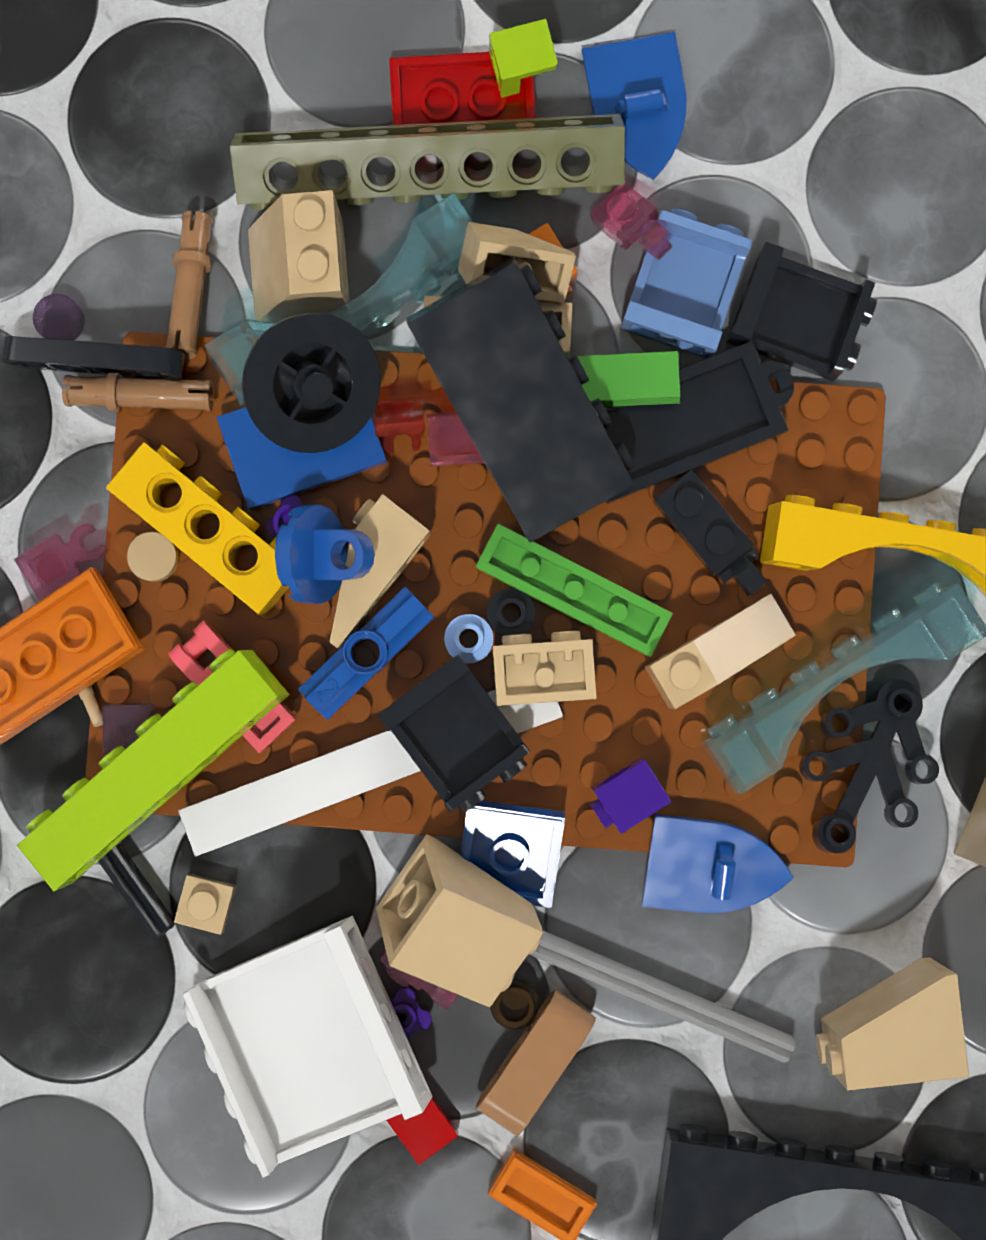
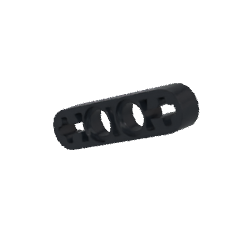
M7 336L4 340L2 362L15 367L100 375L120 373V375L125 377L181 380L185 354L162 347Z

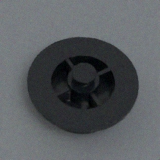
M318 312L301 313L287 317L266 330L252 347L245 362L242 377L243 400L254 425L266 438L276 445L299 453L329 451L355 437L370 420L376 408L381 387L378 359L367 338L349 322L334 315Z

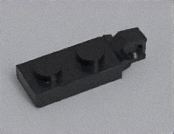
M692 469L652 501L713 577L717 576L724 584L733 578L747 596L752 595L767 583L752 563L759 556L752 547V542Z

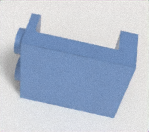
M671 209L670 212L661 210L620 330L706 359L712 357L717 350L722 335L721 330L745 258L750 251L753 241L743 237L744 233L736 227L726 224H717L716 227L698 222V217L686 210Z

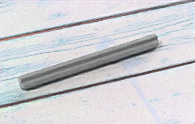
M543 931L544 933L536 950L530 954L533 957L783 1063L788 1062L793 1055L796 1040L791 1035L546 931Z

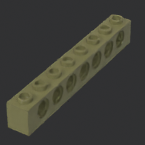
M620 114L235 133L230 145L237 205L250 204V208L255 210H267L282 194L333 190L336 200L346 199V203L350 205H365L374 202V198L393 197L396 202L410 203L421 200L422 195L441 194V198L445 200H462L468 198L470 193L489 192L491 197L507 198L517 195V190L536 189L537 193L541 195H559L565 192V188L584 187V190L587 192L604 193L611 191L614 185H625V126ZM573 147L584 149L587 155L580 164L570 166L561 161L563 154L568 149ZM522 150H532L539 155L538 161L529 168L518 167L514 164L513 159ZM482 152L490 157L491 162L485 169L472 170L466 166L465 159L472 153ZM424 155H435L442 161L443 165L438 171L427 173L419 169L416 162ZM384 157L389 159L395 168L387 175H378L371 171L368 163L374 158ZM326 160H337L344 165L346 173L337 178L329 177L323 173L320 165ZM279 162L289 163L296 169L298 176L291 180H283L276 176L272 166Z

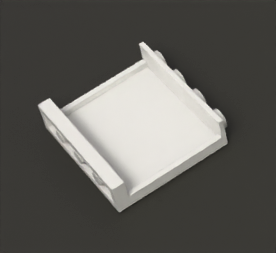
M353 916L199 981L182 994L185 999L184 1009L189 1023L199 1031L205 1045L204 1056L207 1065L213 1073H217L225 1091L224 1102L229 1114L238 1120L245 1136L244 1147L246 1154L253 1164H257L262 1177L270 1175L279 1163L399 1114L403 1115L404 1120L421 1114L433 1097Z

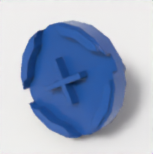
M302 505L293 508L287 515L291 516L288 525H281L276 537L275 562L279 580L282 586H289L292 592L289 596L294 601L304 604H322L335 595L340 588L342 580L359 579L369 573L374 564L375 557L371 540L362 531L343 529L338 517L330 508L321 505ZM346 542H349L355 551V560L350 568L345 565L347 559Z

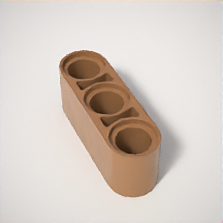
M554 989L542 1003L535 1019L525 1028L485 1087L475 1108L516 1137L520 1135L587 1038L596 1017Z

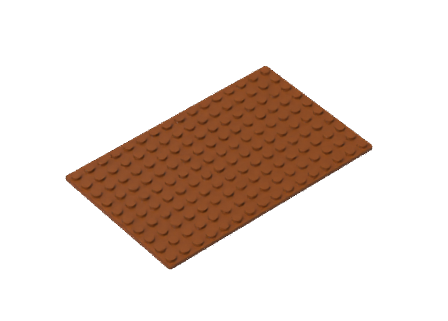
M131 331L124 336L123 344L165 348L168 334ZM198 336L196 357L187 359L186 352L183 351L185 356L181 380H212L214 398L209 397V399L214 402L213 410L122 407V410L117 412L111 481L143 442L155 451L163 444L185 462L184 466L180 469L184 475L193 482L199 476H202L223 494L217 502L230 513L237 506L260 524L255 533L270 544L275 537L267 534L265 525L267 520L273 518L277 510L282 507V500L251 511L248 509L216 418L245 407L242 393L243 370L247 357L256 341ZM374 350L380 367L381 387L379 399L371 417L387 463L295 496L301 499L302 505H321L330 508L338 517L343 529L355 530L357 525L352 520L359 509L368 499H372L376 503L383 494L430 531L431 536L356 632L370 621L404 587L435 618L395 655L382 671L371 678L327 720L305 699L298 689L339 650L330 643V637L340 588L330 600L322 604L296 602L289 596L292 592L288 588L267 615L262 616L257 614L178 547L179 563L175 572L170 577L158 582L141 579L132 572L128 565V548L137 536L146 532H159L110 492L103 579L145 650L93 684L94 697L105 723L94 727L90 719L85 775L89 781L103 770L98 764L107 754L121 745L127 749L139 738L135 731L141 724L157 713L163 717L176 706L172 698L192 681L171 660L168 653L178 643L184 645L195 635L193 629L203 620L210 623L235 652L252 649L290 694L282 702L298 719L262 753H258L243 736L240 737L153 814L180 816L178 810L388 731L377 715L453 659L447 651L444 641L445 631L450 622L458 616L472 614L483 618L489 624L487 619L489 601L497 592L513 587L476 569V565L497 524L525 538L527 537L423 353ZM122 376V378H138V377H125V376ZM769 380L772 389L778 393L775 380ZM793 382V395L788 403L780 408L789 431L693 470L752 542V547L759 555L752 563L767 583L752 595L747 596L733 578L724 584L717 576L713 577L652 502L685 474L610 504H607L605 501L533 541L673 614L652 656L647 657L530 597L535 605L536 615L533 625L524 634H531L532 643L551 642V633L564 631H580L581 640L592 639L597 699L560 701L558 704L563 717L519 733L518 735L531 751L523 757L528 765L505 783L498 776L483 787L488 796L482 801L565 812L561 846L649 852L654 815L661 814L713 820L740 827L766 842L785 863L845 868L853 864L856 839L853 846L846 852L826 853L815 845L812 838V829L818 818L823 815L834 814L857 764L832 771L831 775L823 781L812 782L806 780L801 775L799 763L801 758L807 753L816 751L826 753L863 741L864 724L853 727L851 733L845 737L830 738L822 732L820 720L822 715L828 710L835 708L848 710L865 704L876 547L844 555L823 568L809 571L760 563L768 505L785 501L786 495L811 497L815 499L814 507L831 510L834 503L856 505L862 507V515L878 518L886 402L885 393L881 389ZM173 483L163 488L160 494V502L164 508L173 507L180 501L182 496L180 485ZM208 514L200 519L197 525V532L201 539H210L217 534L220 527L217 515ZM346 542L347 554L350 544L349 542ZM244 545L235 553L234 562L240 571L249 570L256 564L258 552L254 545ZM772 594L796 636L677 709H669L644 666L763 597ZM513 603L506 604L501 611L502 617L508 622L517 621L521 615L520 608ZM492 627L493 645L488 655L478 662L465 663L487 693L496 690L493 646H502V635L495 632ZM466 629L459 636L460 644L465 648H472L478 643V634L474 630ZM365 639L356 645L354 659L360 666L365 668L371 667L379 659L380 649L375 641ZM207 649L197 660L206 669L216 657ZM836 714L831 717L830 725L832 729L840 732L844 725L842 718ZM815 757L809 763V769L812 774L818 776L823 769L822 762ZM638 758L645 759L672 802L622 834L616 829L614 824L605 829L590 805L591 802L597 799L591 788ZM419 771L283 824L463 838L466 812L464 813L460 806L449 812L442 798L424 774ZM856 816V818H855V820H854V822H853V824H854L856 830H857V816ZM838 824L834 825L831 829V837L837 843L841 842L844 838V830Z

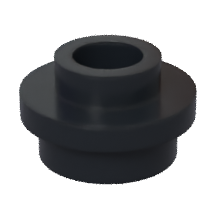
M503 589L497 592L489 601L487 607L488 622L492 629L502 636L522 635L531 628L535 620L536 610L532 599L528 594L518 589ZM513 603L520 608L521 615L517 621L508 622L502 617L501 611L506 604Z

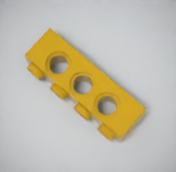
M143 442L107 485L106 489L257 614L266 616L289 588V586H282L277 575L275 562L276 537L268 544L255 533L260 524L238 506L230 513L217 502L223 494L202 476H199L193 482L184 475L180 469L184 466L185 462L163 444L155 451ZM169 484H179L182 490L180 501L173 507L164 508L160 502L161 491ZM205 515H217L220 521L219 531L210 539H201L197 532L198 522ZM244 545H254L258 552L256 564L249 570L240 571L234 562L235 553Z

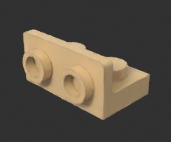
M580 631L551 633V642L532 643L531 634L502 636V646H493L497 706L597 699L592 639L581 640Z

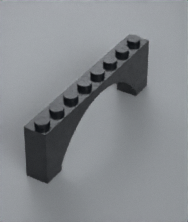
M681 1124L679 1130L666 1128L651 1240H722L745 1220L771 1205L793 1196L830 1189L868 1190L890 1195L913 1204L934 1216L957 1234L961 1240H986V1167L972 1166L971 1172L953 1170L952 1165L934 1159H924L922 1165L904 1163L902 1157L886 1152H875L874 1158L855 1156L854 1150L838 1145H827L825 1151L808 1149L804 1142L790 1138H778L777 1143L773 1144L760 1142L757 1136L742 1131H729L728 1137L709 1134L707 1128L694 1124Z

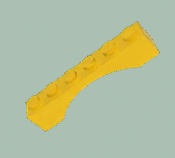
M786 495L785 501L768 505L760 563L809 571L823 568L844 555L862 549L875 547L906 549L931 556L956 569L976 585L986 597V529L974 528L972 529V534L955 532L956 524L947 521L927 520L926 526L910 524L909 515L896 512H880L879 518L862 515V507L851 504L834 503L832 510L814 507V498L800 495Z

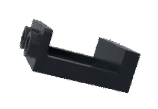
M765 242L756 258L726 343L739 346L753 341L759 355L830 381L837 379L844 370L850 372L856 363L861 349V344L855 342L860 325L867 327L877 305V299L871 297L875 282L866 279L862 284H856L781 257L784 250L783 247Z
M459 655L455 656L377 715L388 731L394 734L442 798L449 812L460 806L464 813L488 796L483 787L498 776L505 783L528 765L523 757L531 751Z

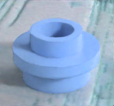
M465 614L458 616L450 622L445 631V646L453 658L459 655L464 663L478 662L485 658L492 648L493 633L491 627L483 618L477 615ZM466 629L474 630L478 634V643L472 648L463 647L459 641L460 634Z

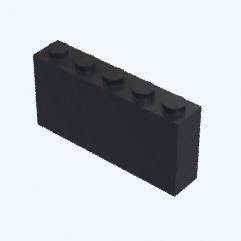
M511 258L406 318V322L530 543L634 486L627 471L633 469L635 465L622 441L615 445L611 442L605 428L612 425V421L600 399L597 398L590 402L582 385L590 380L578 357L575 354L567 358L558 341L565 338L566 335L554 312L550 310L543 314L534 296L541 293L542 289L528 264L519 269L517 263Z

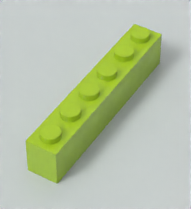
M229 649L220 655L209 666L213 673L200 685L193 681L181 689L172 698L176 705L163 717L157 713L146 720L135 731L139 737L127 749L121 745L107 754L98 764L103 769L90 781L85 777L73 784L62 795L66 802L54 813L50 809L44 811L26 826L30 834L16 846L53 891L73 884L290 695L252 649L238 650L236 653L233 649Z

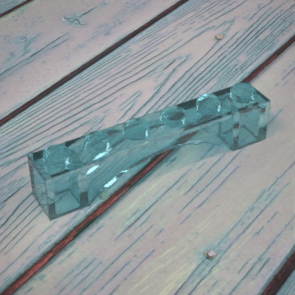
M450 195L414 217L405 243L392 265L379 280L353 301L326 314L334 315L349 322L360 332L373 324L376 328H380L398 317L401 313L399 308L415 299L417 303L424 302V296L435 295L441 289L439 283L454 274L457 278H462L458 266L467 224L473 221L456 195ZM247 319L205 344L210 361L240 406L244 404L242 377L247 357L260 336L277 322Z
M939 582L931 584L913 596L917 604L901 614L895 608L876 619L872 623L875 631L865 638L859 640L855 634L831 649L835 657L820 667L813 661L789 676L793 684L778 694L774 688H770L748 703L752 710L737 720L730 714L710 726L707 731L711 737L701 743L732 792L741 795L783 767L790 743L805 717L822 697L844 680L869 667L894 660H950L985 638L986 625L959 583L941 587Z

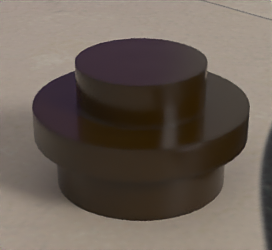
M513 979L510 986L501 992L490 1006L491 1014L502 1027L512 1030L524 1028L537 1015L539 1007L538 997L535 990L528 983Z

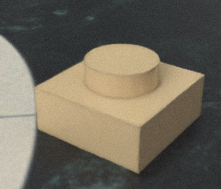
M192 873L187 874L174 923L221 935L226 927L236 885Z

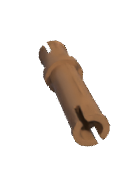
M186 211L182 214L179 251L173 254L172 265L176 268L167 345L165 348L182 353L185 351L187 359L195 358L197 355L196 345L205 274L211 271L212 260L208 256L213 218L200 211L195 212V220H192V211Z
M108 373L107 377L65 375L62 383L64 386H69V389H62L63 403L67 407L101 406L107 407L110 412H120L122 407L212 411L214 402L209 399V397L214 398L213 381L208 379L201 381L122 378L120 373Z

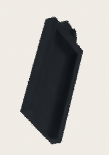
M749 341L679 369L680 404L604 407L612 421V425L605 428L611 442L615 445L622 441L635 465L633 469L627 471L634 486L608 499L606 503L610 504L685 474L691 469L695 470L789 431L780 409L788 403L794 392L793 379L786 367L781 363L773 361L761 363L753 341ZM769 377H772L775 380L778 387V393H776L772 389L769 382Z

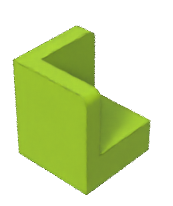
M546 19L489 33V54L501 98L520 93V79L553 71L557 68L558 61Z

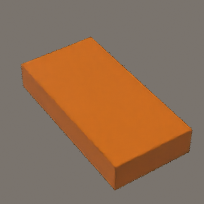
M514 1148L488 1189L490 1197L560 1240H576L597 1205L595 1198Z

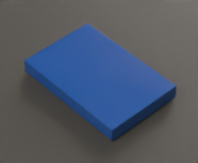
M246 407L216 417L246 505L250 511L283 500L286 496L297 495L387 463L372 417L365 427L351 440L335 449L320 453H299L276 445L266 438L254 425Z

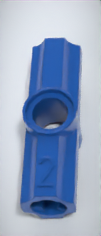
M404 587L358 632L349 636L344 645L298 690L321 715L329 720L371 678L382 671L388 662L435 617ZM371 639L379 646L380 656L376 664L365 668L360 666L354 659V649L360 641Z

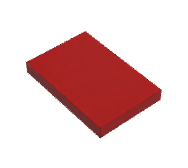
M489 52L389 58L393 125L536 118L533 76L520 79V93L501 98Z

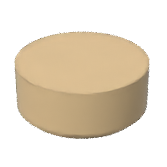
M146 532L137 536L131 542L127 552V561L130 569L136 576L147 581L158 582L167 579L175 572L179 563V552L177 547L162 534Z

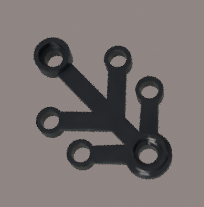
M905 680L886 682L877 690L874 702L848 710L835 708L826 711L822 715L820 720L821 730L830 738L845 737L851 733L853 727L874 721H878L868 740L826 753L820 751L805 754L800 760L799 770L801 775L806 780L812 782L823 781L831 775L832 771L857 764L834 814L821 816L813 825L812 838L820 850L826 853H843L853 846L856 839V829L853 822L875 776L886 804L884 817L888 824L896 828H907L917 821L918 808L912 800L905 798L889 749L896 732L907 758L905 775L910 782L918 785L932 783L939 774V766L932 756L925 753L915 723L922 713L923 701L918 689L910 682ZM897 695L902 696L906 701V708L903 712L897 711L894 707V698ZM834 714L839 715L843 720L844 725L840 732L834 731L830 725L831 717ZM814 757L818 758L823 765L822 772L818 776L812 774L809 769V763ZM919 761H923L928 768L927 775L923 779L916 773V764ZM899 804L904 805L907 809V818L903 822H900L895 816V809ZM836 824L840 825L844 830V838L839 843L835 842L831 837V829Z

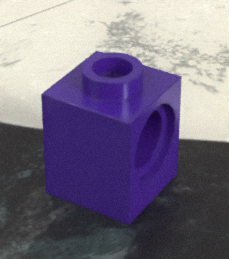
M641 757L591 788L597 799L591 802L590 805L605 829L614 824L621 834L672 802L646 760Z

